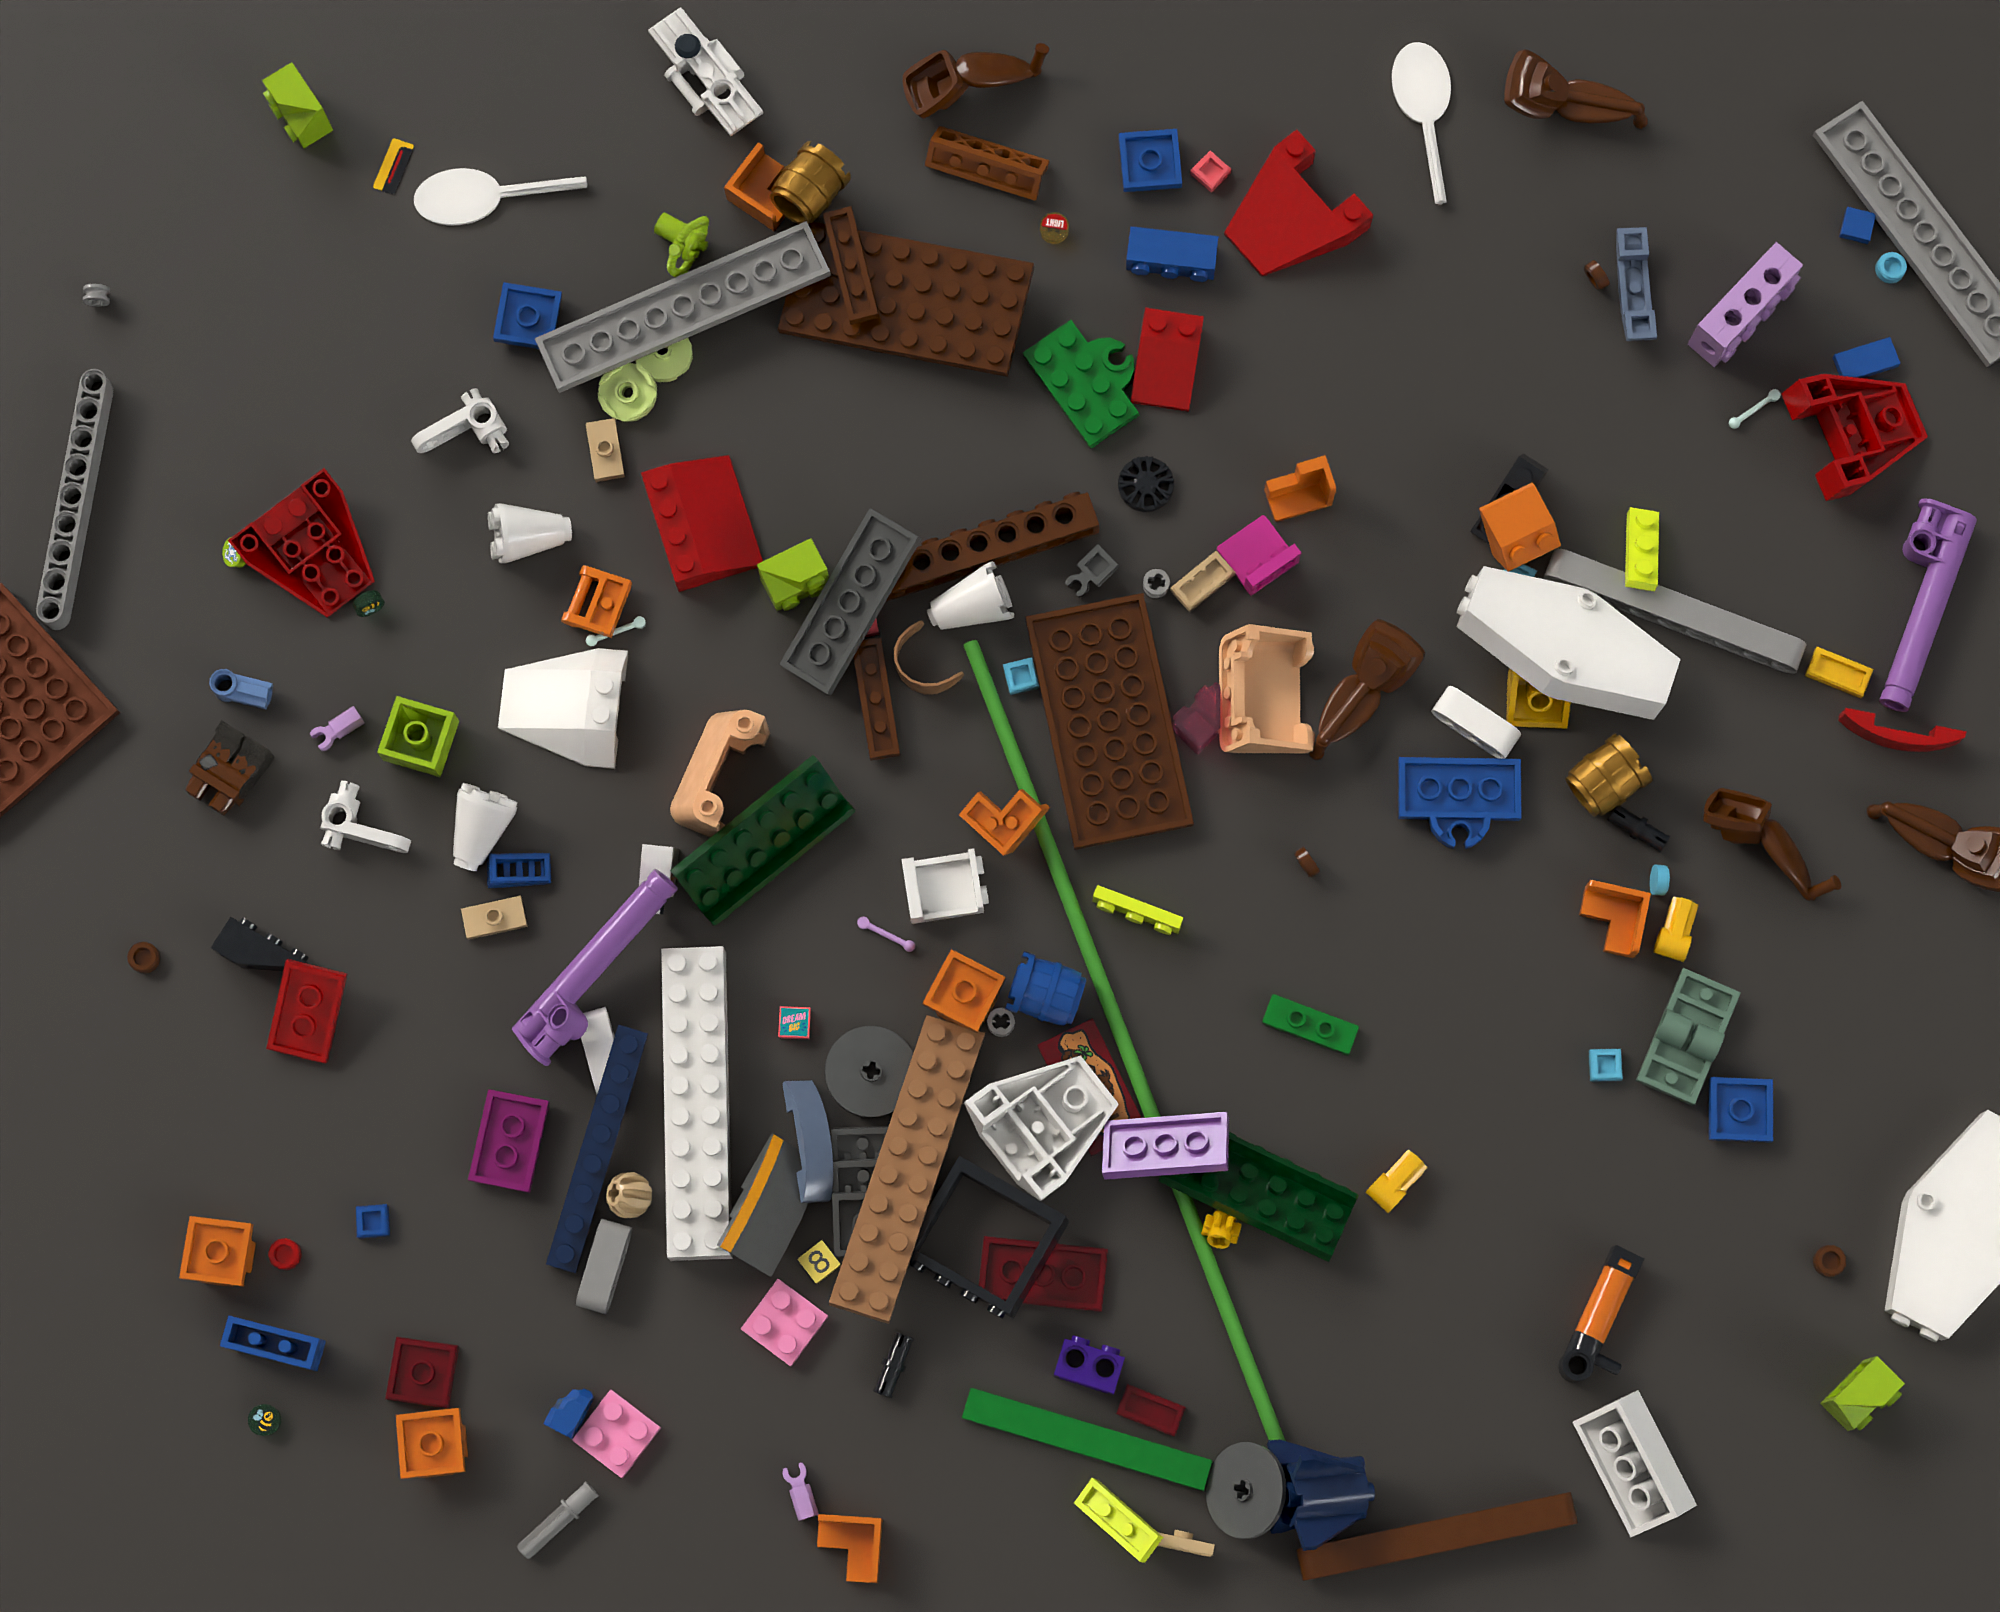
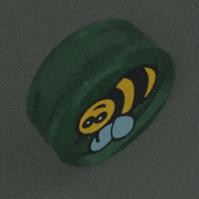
M372 590L358 596L354 600L353 607L359 617H367L378 612L384 606L385 601L379 591Z
M268 1404L257 1405L249 1413V1428L257 1435L270 1436L279 1429L281 1415L274 1406Z

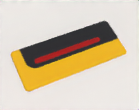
M395 138L392 139L373 188L395 194L414 148L413 144Z

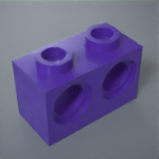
M1072 1335L1071 1340L1064 1339L1053 1377L1114 1395L1125 1357L1119 1356L1120 1350L1107 1345H1102L1101 1350L1090 1347V1340ZM1071 1351H1079L1084 1357V1363L1078 1368L1070 1367L1066 1362L1067 1354ZM1102 1360L1110 1361L1114 1366V1373L1109 1377L1099 1376L1096 1372L1098 1362Z

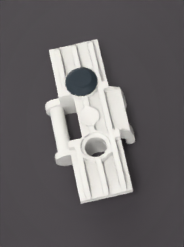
M681 7L648 29L650 35L674 64L665 72L664 76L668 81H672L693 107L692 112L696 116L710 110L727 133L732 136L764 113L739 81L744 77V72L718 39L709 41L703 36ZM690 71L691 74H696L703 82L707 91L701 94V99L682 74ZM729 88L731 90V94L728 98H717L720 94L724 93L726 89Z

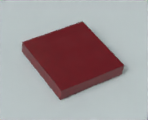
M396 1337L385 1399L449 1409L459 1346Z

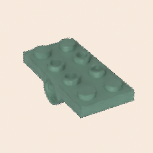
M1683 968L1635 1081L1691 1106L1695 1105L1710 1066L1723 1043L1724 1032L1741 992Z

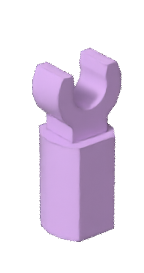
M352 706L330 720L328 726L314 728L310 735L313 739L319 735H325V741L318 745L321 751H326L331 748L336 738L340 740L365 724L356 708Z
M799 1463L800 1475L797 1478L790 1477L787 1468H783L782 1473L784 1479L792 1485V1489L789 1492L798 1521L819 1514L810 1484H805L807 1470L803 1463Z

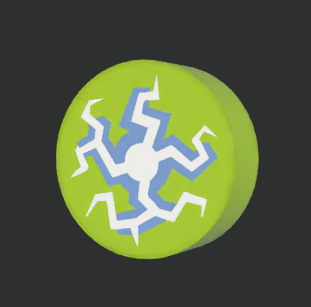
M227 539L222 551L225 564L229 567L237 568L245 566L246 563L229 543V539Z

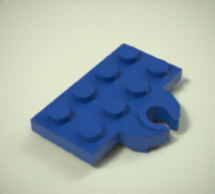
M1399 757L1398 819H1429L1431 832L1436 839L1452 849L1455 847L1456 840L1453 838L1451 831L1454 827H1463L1468 832V838L1464 843L1465 849L1471 848L1483 839L1489 830L1491 820H1521V759Z

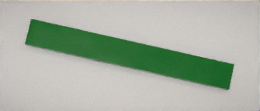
M970 1388L962 1419L1201 1491H1204L1212 1460L974 1388Z

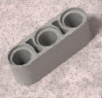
M601 1219L580 1284L576 1306L607 1314L631 1239L632 1227Z

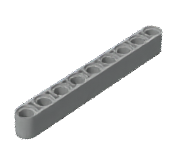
M98 369L85 371L79 382L37 601L36 614L38 618L52 630L65 628L71 619L113 398L111 382ZM103 382L100 389L91 391L94 383ZM97 410V414L93 418L86 419L89 411ZM92 438L88 446L80 447L84 439ZM86 466V471L82 475L75 476V472L79 467ZM81 494V498L77 503L69 504L72 496ZM76 523L75 528L71 532L64 533L67 524ZM70 551V556L67 560L59 561L61 553ZM58 580H65L64 586L61 589L53 590V586ZM54 608H59L58 615L53 619H48V613Z
M1554 549L1544 574L1545 580L1585 588L1597 594L1616 609L1785 673H1797L1807 646L1805 641L1795 636L1657 585L1655 592L1625 587V572L1565 549Z

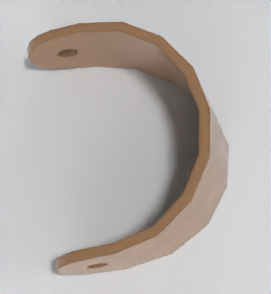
M921 620L908 627L899 636L894 647V662L902 682L911 690L924 695L939 694L959 682L963 678L964 673L961 671L939 683H921L909 678L902 672L899 666L898 656L901 647L924 626V622Z

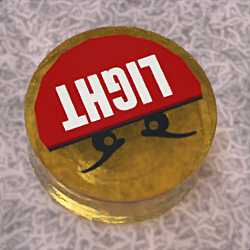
M1048 213L1040 222V234L1048 243H1060L1069 234V222L1060 213Z

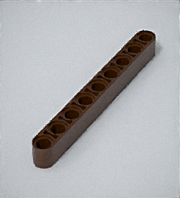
M1567 1492L1328 1542L1316 1550L1303 1551V1548L1296 1549L1302 1580L1305 1581L1577 1524L1578 1520L1572 1494Z

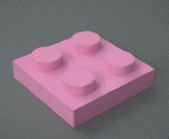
M777 1279L741 1327V1330L792 1367L829 1316L780 1279Z
M610 1389L572 1440L623 1479L661 1427Z

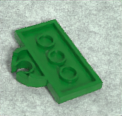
M1069 320L1024 351L1023 356L1083 440L1092 449L1139 416V412L1124 393V390L1131 385L1135 375L1134 358L1131 354L1126 356L1125 361L1121 365L1111 364L1109 357L1115 352H1123L1126 349L1125 344L1113 338H1097L1087 342L1073 321Z

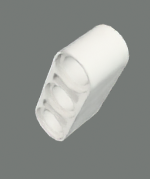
M1453 686L1447 687L1431 710L1432 714L1441 722L1498 759H1505L1521 737V732L1516 727Z
M606 1006L583 1013L588 1020V1027L581 1040L596 1094L598 1093L615 1037Z

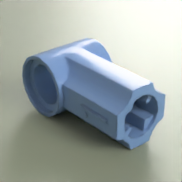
M228 669L216 670L211 675L209 681L211 690L223 702L233 701L265 710L270 704L273 690L272 683L233 674ZM222 681H232V686L229 690H218V686Z

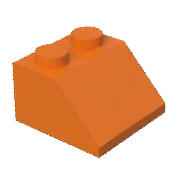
M1533 483L1479 508L1492 555L1508 572L1561 546L1555 522Z

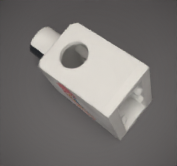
M642 844L639 886L643 881L647 880V877L654 869L662 872L675 884L676 878L670 870L678 864L679 849ZM664 905L656 914L664 913Z

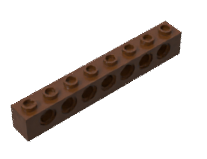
M1072 492L1065 495L1063 500L1055 503L1044 501L1037 504L1035 509L1027 512L1017 510L1009 513L1006 516L1007 518L996 522L995 519H989L978 524L977 528L968 531L966 528L951 532L950 537L940 540L935 537L921 543L922 546L916 548L886 602L968 576L989 562H994L996 566L1098 534L1099 522L1088 492L1083 494ZM1060 514H1068L1072 521L1068 524H1061L1056 518ZM1032 523H1039L1044 529L1040 533H1032L1028 530V526ZM1004 532H1010L1015 535V539L1009 543L1001 541L999 537ZM981 541L987 547L984 551L976 552L971 548V545L974 542ZM949 550L955 551L959 555L953 561H947L942 556ZM918 560H926L930 563V566L925 570H918L914 567V564Z

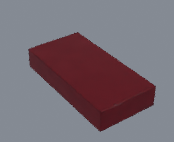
M1127 1384L1116 1414L1175 1437L1186 1407Z

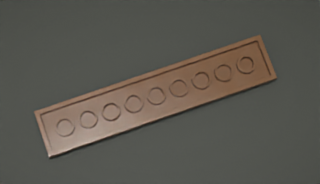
M926 1015L829 1300L830 1306L887 1324L890 1323L985 1038V1033L980 1031L976 1033L966 1027L963 1028L957 1024Z

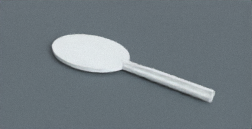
M1414 42L1401 49L1394 61L1392 88L1397 104L1403 113L1411 120L1422 124L1435 204L1442 205L1447 201L1434 122L1445 113L1451 95V80L1448 68L1441 55L1433 47L1425 43Z
M459 168L442 171L426 179L415 192L414 205L418 213L428 221L440 225L457 226L470 224L485 218L496 209L501 198L587 188L588 184L587 178L584 176L499 186L497 181L485 172Z

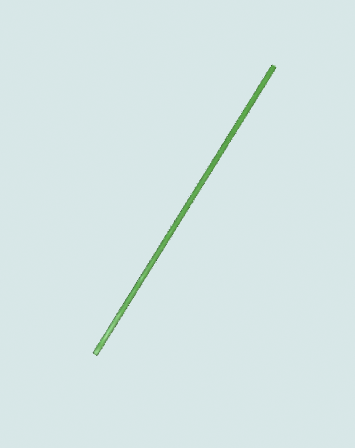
M977 640L969 641L963 646L1018 789L1025 790L1040 804ZM1044 815L1034 827V831L1145 1118L1161 1117ZM1172 1188L1268 1440L1280 1439L1286 1441L1212 1248L1207 1242V1236L1201 1234L1203 1225L1192 1197Z

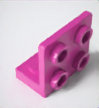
M1265 515L1260 516L1217 546V552L1236 572L1235 576L1250 596L1298 564L1301 557V551L1295 543L1289 547Z

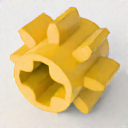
M1216 1210L1213 1216L1210 1214L1206 1215L1201 1234L1208 1236L1207 1242L1211 1246L1224 1249L1229 1247L1230 1242L1237 1244L1242 1224L1236 1222V1218Z

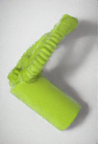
M664 212L657 220L654 233L673 243L669 246L670 255L666 264L668 272L673 277L687 273L695 258H698L700 250L705 251L707 249L708 242L705 241L709 226L707 216H701L686 224ZM682 253L681 258L684 260V263L678 269L676 268V262Z

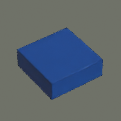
M1847 207L1839 237L1868 244L1871 239L1876 215L1872 212Z
M389 1205L356 1206L357 1238L390 1236Z

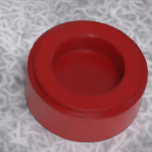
M282 1238L276 1240L270 1246L268 1257L274 1267L280 1270H290L300 1262L301 1249L293 1240Z

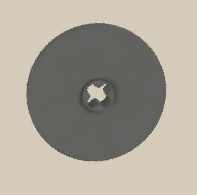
M862 1026L852 1029L842 1035L828 1053L825 1063L827 1088L836 1103L851 1114L865 1118H877L894 1112L913 1052L902 1037L889 1029L879 1026ZM869 1064L875 1065V1071L879 1072V1075H874L873 1079H868L867 1073L862 1072V1068L867 1069Z
M1240 1442L1227 1447L1215 1459L1207 1477L1206 1502L1212 1519L1223 1532L1241 1539L1259 1537L1274 1526L1283 1511L1286 1499V1479L1279 1460L1268 1448L1257 1443ZM1244 1486L1249 1489L1248 1495L1243 1492Z

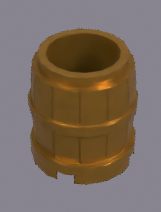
M807 141L797 152V157L781 171V175L771 188L770 199L774 206L785 217L797 224L806 221L807 223H812L824 210L829 208L837 193L843 190L851 180L850 172L848 171L845 175L841 169L845 165L842 160L821 144H817L815 148L810 146L812 141Z
M1616 733L1605 740L1606 744L1585 755L1583 760L1576 764L1568 772L1569 776L1565 778L1572 793L1594 817L1598 814L1602 816L1618 805H1622L1639 788H1644L1653 781L1646 765L1640 769L1641 764L1638 760L1640 757L1622 736H1617Z

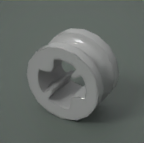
M87 284L83 286V292L86 294L83 296L82 302L84 304L95 307L109 305L110 299L107 295L110 294V288L102 284Z
M1153 569L1147 572L1143 579V590L1146 595L1158 599L1167 594L1170 585L1167 573L1161 569ZM1156 577L1161 578V584L1164 583V587L1159 586L1157 590L1151 589L1152 584H1148V581H1154Z
M996 1008L991 1011L987 1019L989 1031L998 1037L1009 1035L1015 1025L1014 1016L1011 1011L1005 1010V1008ZM1007 1016L1009 1018L1006 1021V1024L1009 1025L1008 1028H994L993 1025L996 1024V1021L993 1020L994 1017L1002 1018Z

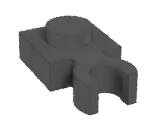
M1097 544L1077 564L1082 572L1071 575L1065 584L1070 588L1075 582H1081L1082 587L1076 595L1079 598H1083L1089 592V585L1092 582L1100 587L1120 566Z

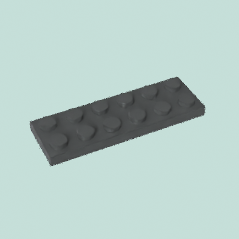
M869 508L779 665L824 693L832 695L922 538Z

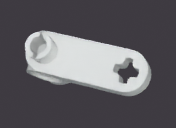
M474 388L470 390L472 399L467 392L461 396L462 401L466 405L465 407L418 432L411 442L418 453H424L472 428L482 444L488 443L492 453H498L500 449L497 443H500L503 450L509 446L508 440L503 435L507 428L491 400L487 397L482 398L479 390ZM481 414L491 415L487 422H477V418Z
M341 781L338 794L331 793L328 804L322 810L320 829L325 831V835L321 845L330 849L333 847L334 850H340L344 837L396 852L408 853L411 844L410 839L357 824L356 815L361 802L355 798L360 786L351 782L347 784V781ZM339 812H345V821L339 825L333 824V817Z

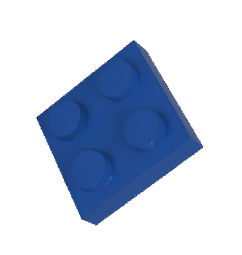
M1177 129L1119 133L1123 192L1182 188Z
M503 282L493 336L494 342L539 349L535 338L557 328L562 292Z
M1710 1077L1709 1140L1773 1142V1079Z

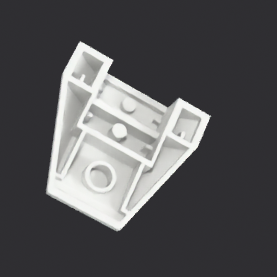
M597 648L505 669L498 729L583 766L615 769L618 748L616 728L621 684L626 678L628 651Z
M1081 1056L988 1084L964 1102L981 1139L1016 1184L1039 1201H1042L1065 1184L1119 1105Z

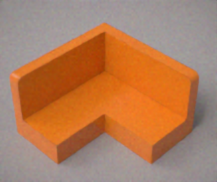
M758 142L724 186L727 200L775 231L785 216L772 203L770 199L772 192L770 189L781 175L784 166L766 155L764 146Z
M1326 455L1297 463L1295 473L1266 481L1264 491L1273 518L1276 522L1332 506L1336 485Z
M1020 789L1001 810L980 791L976 793L959 816L1004 856L1015 851L1051 807L1047 804L1040 805L1025 790Z
M1590 880L1584 889L1579 916L1609 922L1603 952L1634 958L1639 953L1651 893Z
M818 1514L817 1547L848 1549L846 1581L878 1583L883 1519Z

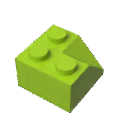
M292 62L262 80L266 88L263 95L276 118L280 119L283 117L287 123L283 128L292 142L298 140L304 149L333 131L322 106Z
M812 538L757 564L761 582L776 611L784 609V611L791 610L800 604L799 600L811 596V598L819 596L829 579L827 567Z
M396 696L377 753L383 761L441 777L459 719L454 712Z
M1878 1356L1863 1360L1820 1404L1847 1431L1854 1430L1855 1428L1860 1431L1873 1419L1870 1413L1875 1408L1880 1407L1882 1409L1886 1405L1890 1407L1900 1398L1902 1393L1899 1389L1905 1383Z

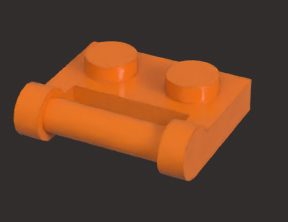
M583 565L579 573L581 578L568 611L563 613L561 622L571 627H579L612 638L632 587V581ZM592 581H597L599 583L586 616H579Z

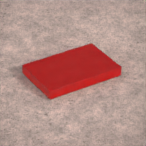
M287 959L266 1049L326 1064L329 1060L348 974Z

